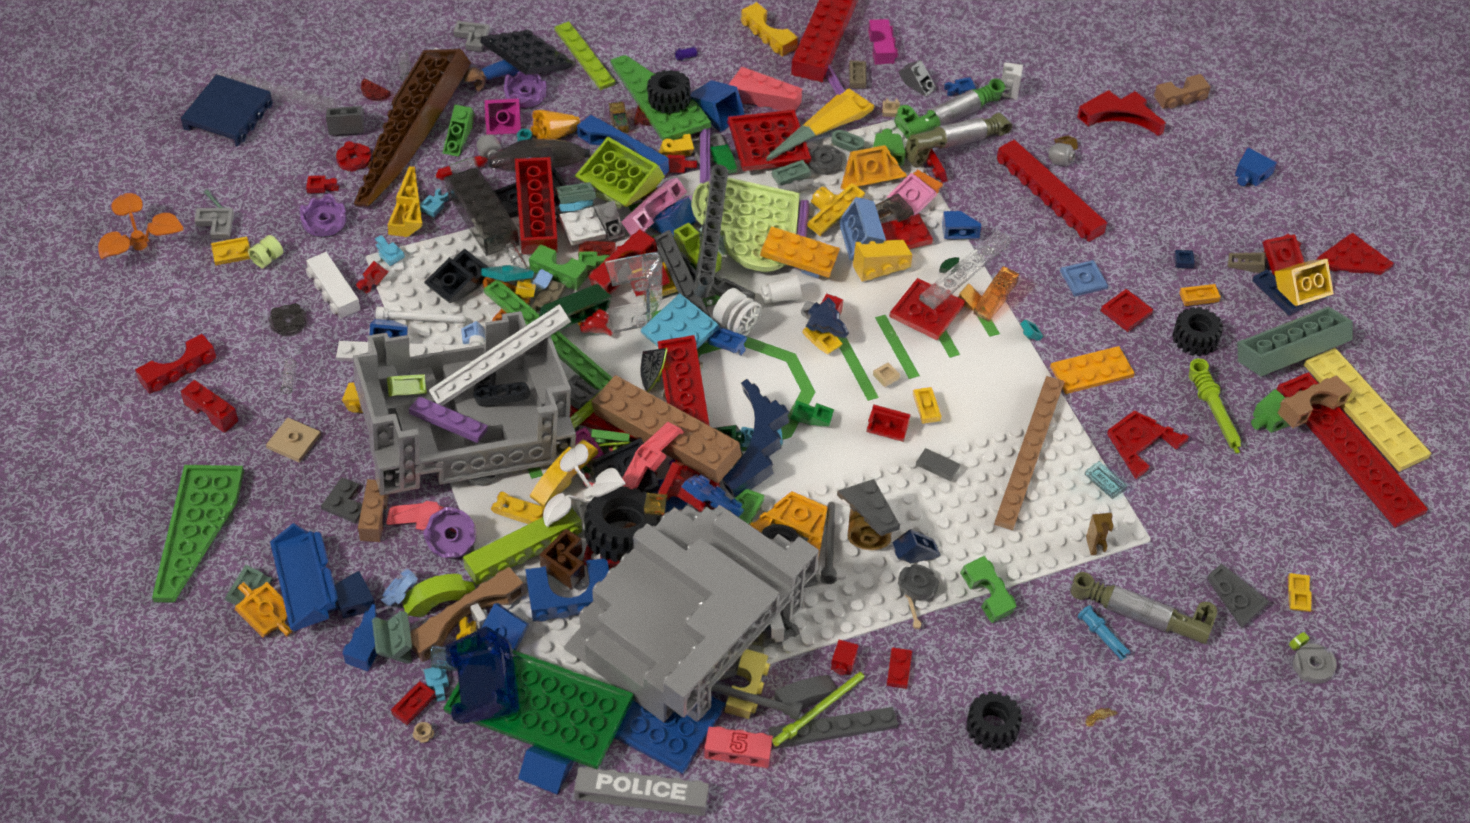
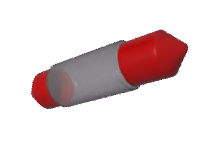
M479 155L449 164V166L438 169L435 177L444 181L476 171L485 166L488 158Z

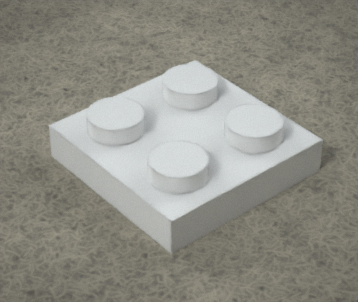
M593 207L559 214V220L571 246L606 237L604 228Z

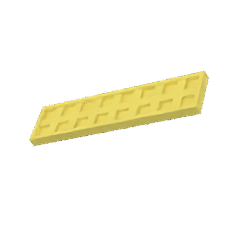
M1336 348L1305 360L1304 366L1319 383L1326 378L1337 375L1352 389L1346 403L1340 405L1341 408L1399 472L1430 457L1431 452Z

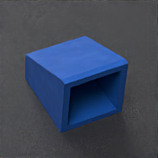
M711 80L691 92V99L698 103L710 120L711 125L720 132L729 128L728 117L745 115L736 86Z

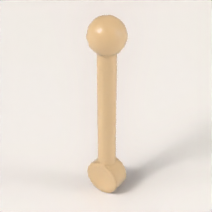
M905 595L908 598L914 619L913 628L920 629L921 622L917 619L912 598Z

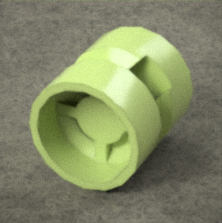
M268 235L260 241V244L257 243L248 249V254L251 260L263 269L272 260L277 259L283 254V248L275 237Z

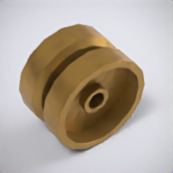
M850 509L847 538L851 544L865 550H878L890 544L892 532L880 536L864 521L862 515Z

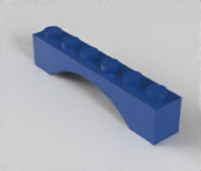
M590 115L577 125L578 137L588 144L601 145L607 137H610L659 165L664 175L669 172V159L665 155L658 153L601 119Z

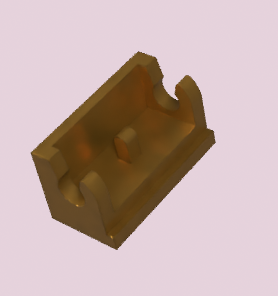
M1112 513L1092 514L1086 535L1091 555L1097 554V545H1101L1103 552H1106L1108 531L1112 532L1113 530Z

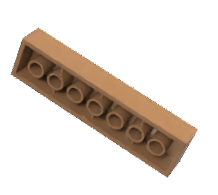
M617 375L591 401L596 416L637 439L642 438L644 443L667 422L681 428L684 433L679 434L661 452L716 483L723 479L742 456L738 441Z

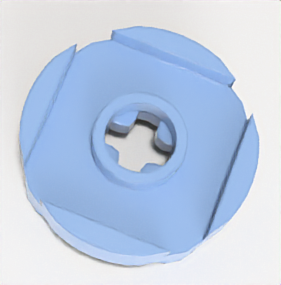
M409 569L401 572L400 574L403 577L401 579L395 578L382 596L384 598L381 601L387 606H392L395 602L399 604L405 598L406 594L404 592L407 588H411L417 582L418 578Z

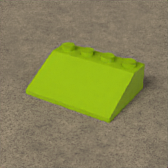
M607 137L575 177L584 183L590 182L594 189L627 207L653 191L665 175L659 165Z

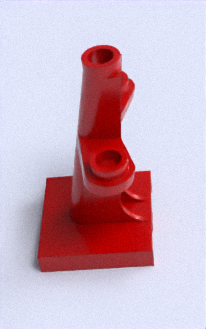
M672 462L656 496V500L667 502L672 496H676L698 509L697 512H702L706 507L710 510H715L716 508L710 505L711 501L702 502L681 487L686 481L681 477L686 465L681 462Z

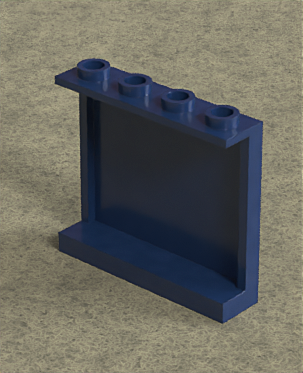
M216 74L182 115V126L187 131H190L194 126L234 139L235 146L238 147L241 142L246 140L247 134L254 130L258 120L264 117L265 111L272 107L273 100L268 90Z

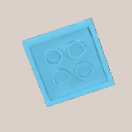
M679 293L640 331L642 335L657 347V341L695 335L698 349L719 329V325Z

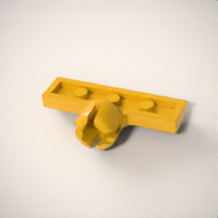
M853 183L838 195L833 194L826 187H820V190H816L812 196L813 199H811V203L820 209V212L808 221L807 226L819 236H822L842 217L855 197L864 198L865 192Z

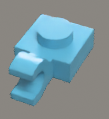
M382 235L375 238V241L378 242L376 247L379 249V256L389 266L405 258L404 252L394 243L388 245Z
M445 666L424 669L426 684L429 688L435 690L437 702L446 700L443 687L449 686Z

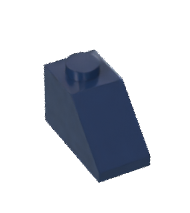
M911 529L892 542L896 557L908 563H916L941 556L934 539Z

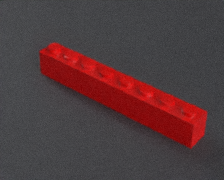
M1015 139L998 148V162L1008 168L1012 175L1019 178L1023 185L1030 188L1035 196L1041 198L1046 206L1052 208L1058 217L1063 218L1069 227L1074 228L1081 238H1085L1090 242L1105 233L1107 222Z

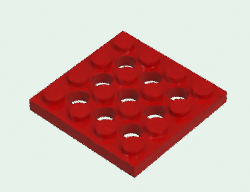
M795 109L728 117L727 122L743 171L784 167L801 160L805 164H809V161L811 162L806 141L791 148L793 152L786 151L767 161L770 151H774L786 140L782 137L789 138L800 128Z

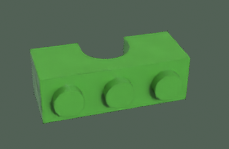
M541 244L529 258L530 270L534 271V274H538L543 269L553 275L551 280L565 284V287L576 291L588 277V264L571 258L568 263L558 265L556 251Z
M984 555L964 565L960 574L970 590L978 586L988 589L991 597L984 601L981 608L991 623H994L1012 614L1017 606L1014 597L1008 594L1005 589L1004 581L1000 577L998 578L992 562L987 560Z

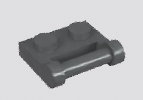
M573 375L568 380L571 388L570 405L578 410L601 391L582 381V378L578 375Z

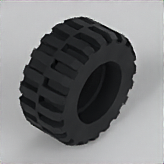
M617 488L603 496L593 497L592 501L586 506L584 514L586 543L595 554H600L601 558L605 560L611 559L612 562L618 563L626 553L629 554L634 549L633 536L639 528L642 529L646 524L656 526L661 521V508L653 497L650 498L648 493H642L636 488ZM617 521H628L636 525L629 528H618L610 524Z

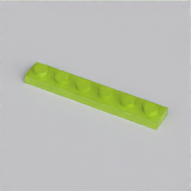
M569 21L554 26L556 33L600 90L615 85V80Z

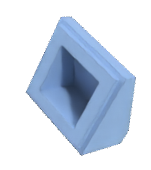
M541 269L532 283L536 284L535 292L545 289L553 275Z
M477 321L461 329L463 344H469V338L473 335H480L485 339V329Z

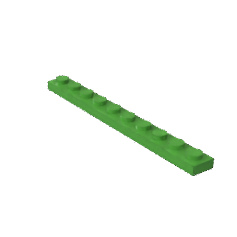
M495 280L484 288V294L506 313L521 311L526 325L539 318V314L500 280ZM559 331L550 335L559 359L596 390H602L612 379L607 372Z

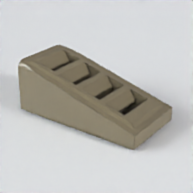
M1229 253L1228 267L1261 273L1266 270V253ZM1233 258H1237L1238 262H1232Z

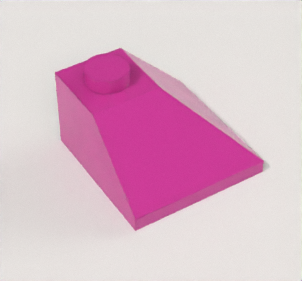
M519 99L484 100L486 135L517 134L521 130Z

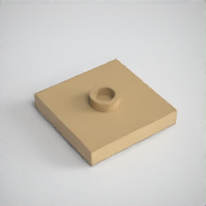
M287 418L268 441L266 448L300 463L321 436V432Z

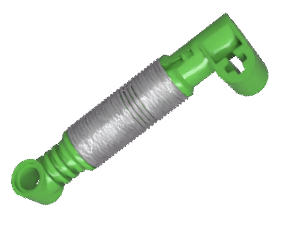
M994 78L990 80L989 84L954 97L930 109L921 117L916 114L912 107L902 105L897 110L894 122L908 139L910 135L931 131L936 127L948 125L978 111L984 104L990 101H998L1005 89V84L1002 80Z

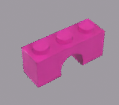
M889 19L869 20L870 42H874L872 53L874 64H894L895 58H898V49L895 48V37H892L893 26H890Z

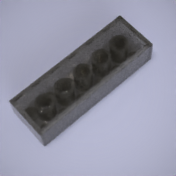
M478 167L445 177L446 190L451 201L485 256L520 245L518 228Z

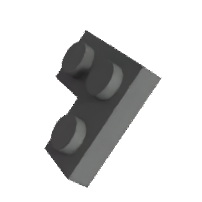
M341 477L322 503L321 509L356 524L360 518L362 504L351 499L359 489V484Z

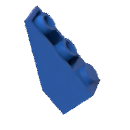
M374 604L371 605L369 611H365L360 626L355 628L350 643L344 646L342 652L345 664L367 672L378 655L375 648L372 619L377 617Z

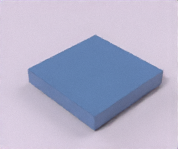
M1094 260L1060 268V272L1074 297L1108 289V284Z

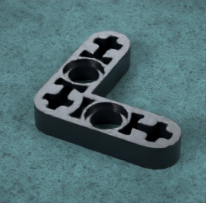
M496 370L475 384L473 394L479 406H490L524 401L530 397L531 392L525 382L495 385ZM489 380L487 384L481 385L483 381ZM506 392L505 395L498 396L499 393Z

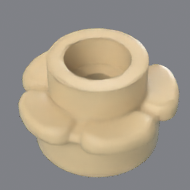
M420 722L414 728L413 737L421 743L428 742L434 736V730H432V726L427 722Z

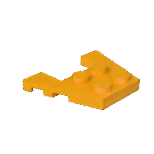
M791 491L774 504L771 510L761 514L757 521L751 522L749 525L762 533L764 528L773 523L789 526L799 535L808 538L807 542L817 548L820 555L827 506Z

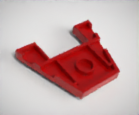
M1135 410L1109 428L1107 432L1108 437L1136 479L1146 473L1150 467L1138 456L1139 453L1160 438L1164 439L1176 450L1189 439L1188 435L1176 433L1173 431L1174 428L1169 426L1163 427L1157 424L1156 420Z

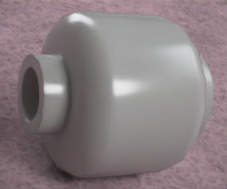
M483 135L477 142L476 146L480 155L490 160L496 159L502 152L501 145L494 135Z
M1056 143L1054 146H1051L1048 154L1052 164L1067 167L1071 162H1074L1076 156L1073 147L1063 143Z

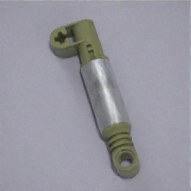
M998 112L991 118H975L939 126L932 131L913 134L909 136L906 143L905 158L913 167L918 168L926 162L931 148H948L983 140L994 134L1002 136L1011 131L1012 123L1001 112Z
M1079 572L1074 576L1070 588L1071 595L1074 598L1084 600L1091 597L1090 600L1092 601L1096 599L1095 602L1097 603L1101 601L1100 604L1107 610L1117 612L1167 633L1172 631L1206 645L1217 616V608L1211 602L1199 603L1193 618L1178 613L1177 609L1166 604L1164 605V603L1154 602L1152 599H1147V597L1117 585H1107V587H1104V583L1099 585L1100 582L1097 581L1095 583L1093 577L1087 572ZM1203 615L1206 616L1205 622L1201 621Z

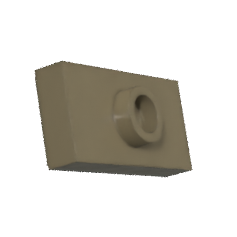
M849 61V88H866V61Z

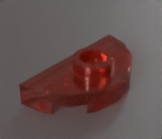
M366 78L361 81V92L367 99L380 101L391 96V91Z

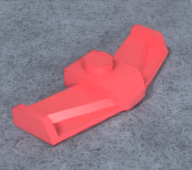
M667 422L635 452L622 478L626 483L623 487L637 489L647 468L655 472L667 457L661 451L679 434H683L684 431L676 425Z
M432 501L391 506L386 524L416 523L415 529L424 531L430 516L444 507ZM449 529L450 531L457 533L455 529Z

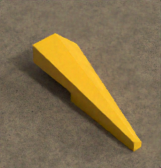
M409 166L396 196V205L387 225L388 235L408 237L422 227L415 167Z

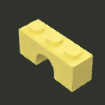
M746 649L741 656L737 675L746 678L750 684L744 688L732 686V688L761 695L764 687V682H761L763 675L767 676L770 664L767 663L768 655ZM729 696L725 713L749 719L751 713L755 714L758 704Z

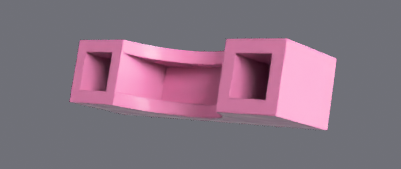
M678 178L665 181L621 223L630 235L635 234L639 229L643 232L646 231L654 223L653 219L671 204L677 202L687 193L686 189Z

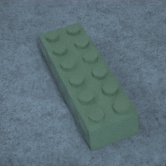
M1331 307L1323 308L1237 342L1238 362L1259 376H1265L1268 373L1283 369L1288 365L1298 363L1301 360L1313 357L1316 354L1353 340V321Z

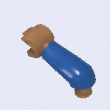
M501 60L482 68V71L476 67L468 68L463 79L465 82L477 80L474 86L480 91L485 86L486 78L491 80L506 76L507 74L515 77L519 70L505 60Z

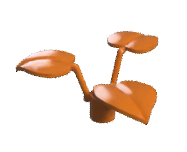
M125 193L118 196L112 202L111 208L113 213L118 216L129 214L134 231L130 238L127 235L121 236L116 231L105 234L98 244L99 256L102 260L109 256L119 255L126 252L130 246H133L138 251L144 250L147 247V242H149V233L155 236H163L183 231L184 228L175 215L160 213L152 218V223H148L146 234L137 230L132 213L141 211L143 202L138 195Z

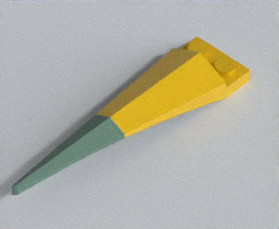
M848 88L842 94H837L767 156V161L824 132L862 119L874 110V105Z

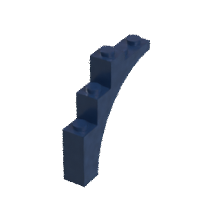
M748 379L741 382L743 393L754 410V432L743 457L722 479L724 487L734 499L745 489H753L774 474L772 469L774 464L769 456L781 449V436L777 430L789 423L787 415L789 411L784 404L780 405L776 399L770 402L767 396L760 394L758 386L755 383L751 384Z

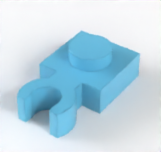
M437 189L434 197L429 195L420 204L421 212L435 217L444 208V202L449 200V193L446 192L444 195H441V189Z

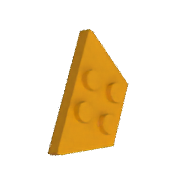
M886 145L852 151L849 154L841 183V190L847 188L851 183L858 187L907 177V175L899 167L896 159L891 156Z

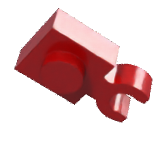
M373 261L362 274L365 278L359 280L356 286L366 294L369 293L372 285H378L387 275V269Z

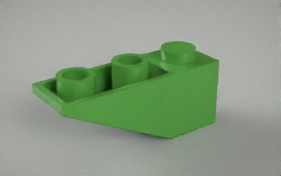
M460 105L454 106L442 154L460 156L473 127L476 114L472 108Z

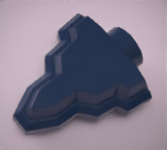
M829 297L821 305L816 302L809 309L808 315L810 319L805 326L813 332L818 330L823 334L830 332L834 336L846 338L849 334L845 323L840 320V313L835 309L836 304Z

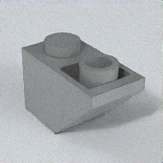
M614 201L593 206L608 241L625 235Z

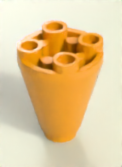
M535 110L532 112L533 126H531L530 130L532 136L537 138L539 144H547L576 132L580 119L578 116Z

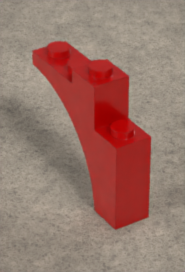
M1107 90L1080 105L1077 118L1088 127L1108 121L1127 122L1144 127L1157 136L1163 134L1166 124L1162 118L1146 107L1147 100L1136 91L1120 99L1113 92Z

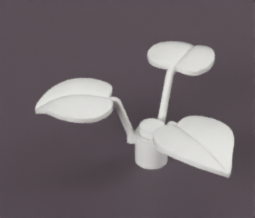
M583 444L576 445L575 448L570 449L563 456L560 468L564 472H569L575 468L588 487L584 492L585 500L573 495L565 496L563 493L555 495L549 500L544 509L543 518L545 525L549 527L550 524L565 516L571 509L572 500L587 506L593 497H600L625 485V481L617 470L609 468L597 476L596 483L592 487L578 467V465L583 464L587 460L588 449Z

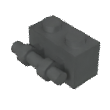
M362 106L327 108L326 122L329 135L363 133L365 126L364 108Z

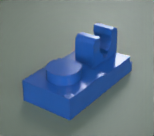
M721 327L707 339L710 345L731 351L732 353L738 352L740 356L746 351L744 346L747 340L746 336Z

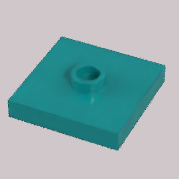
M513 265L482 268L481 275L507 282L530 279L534 277V271Z

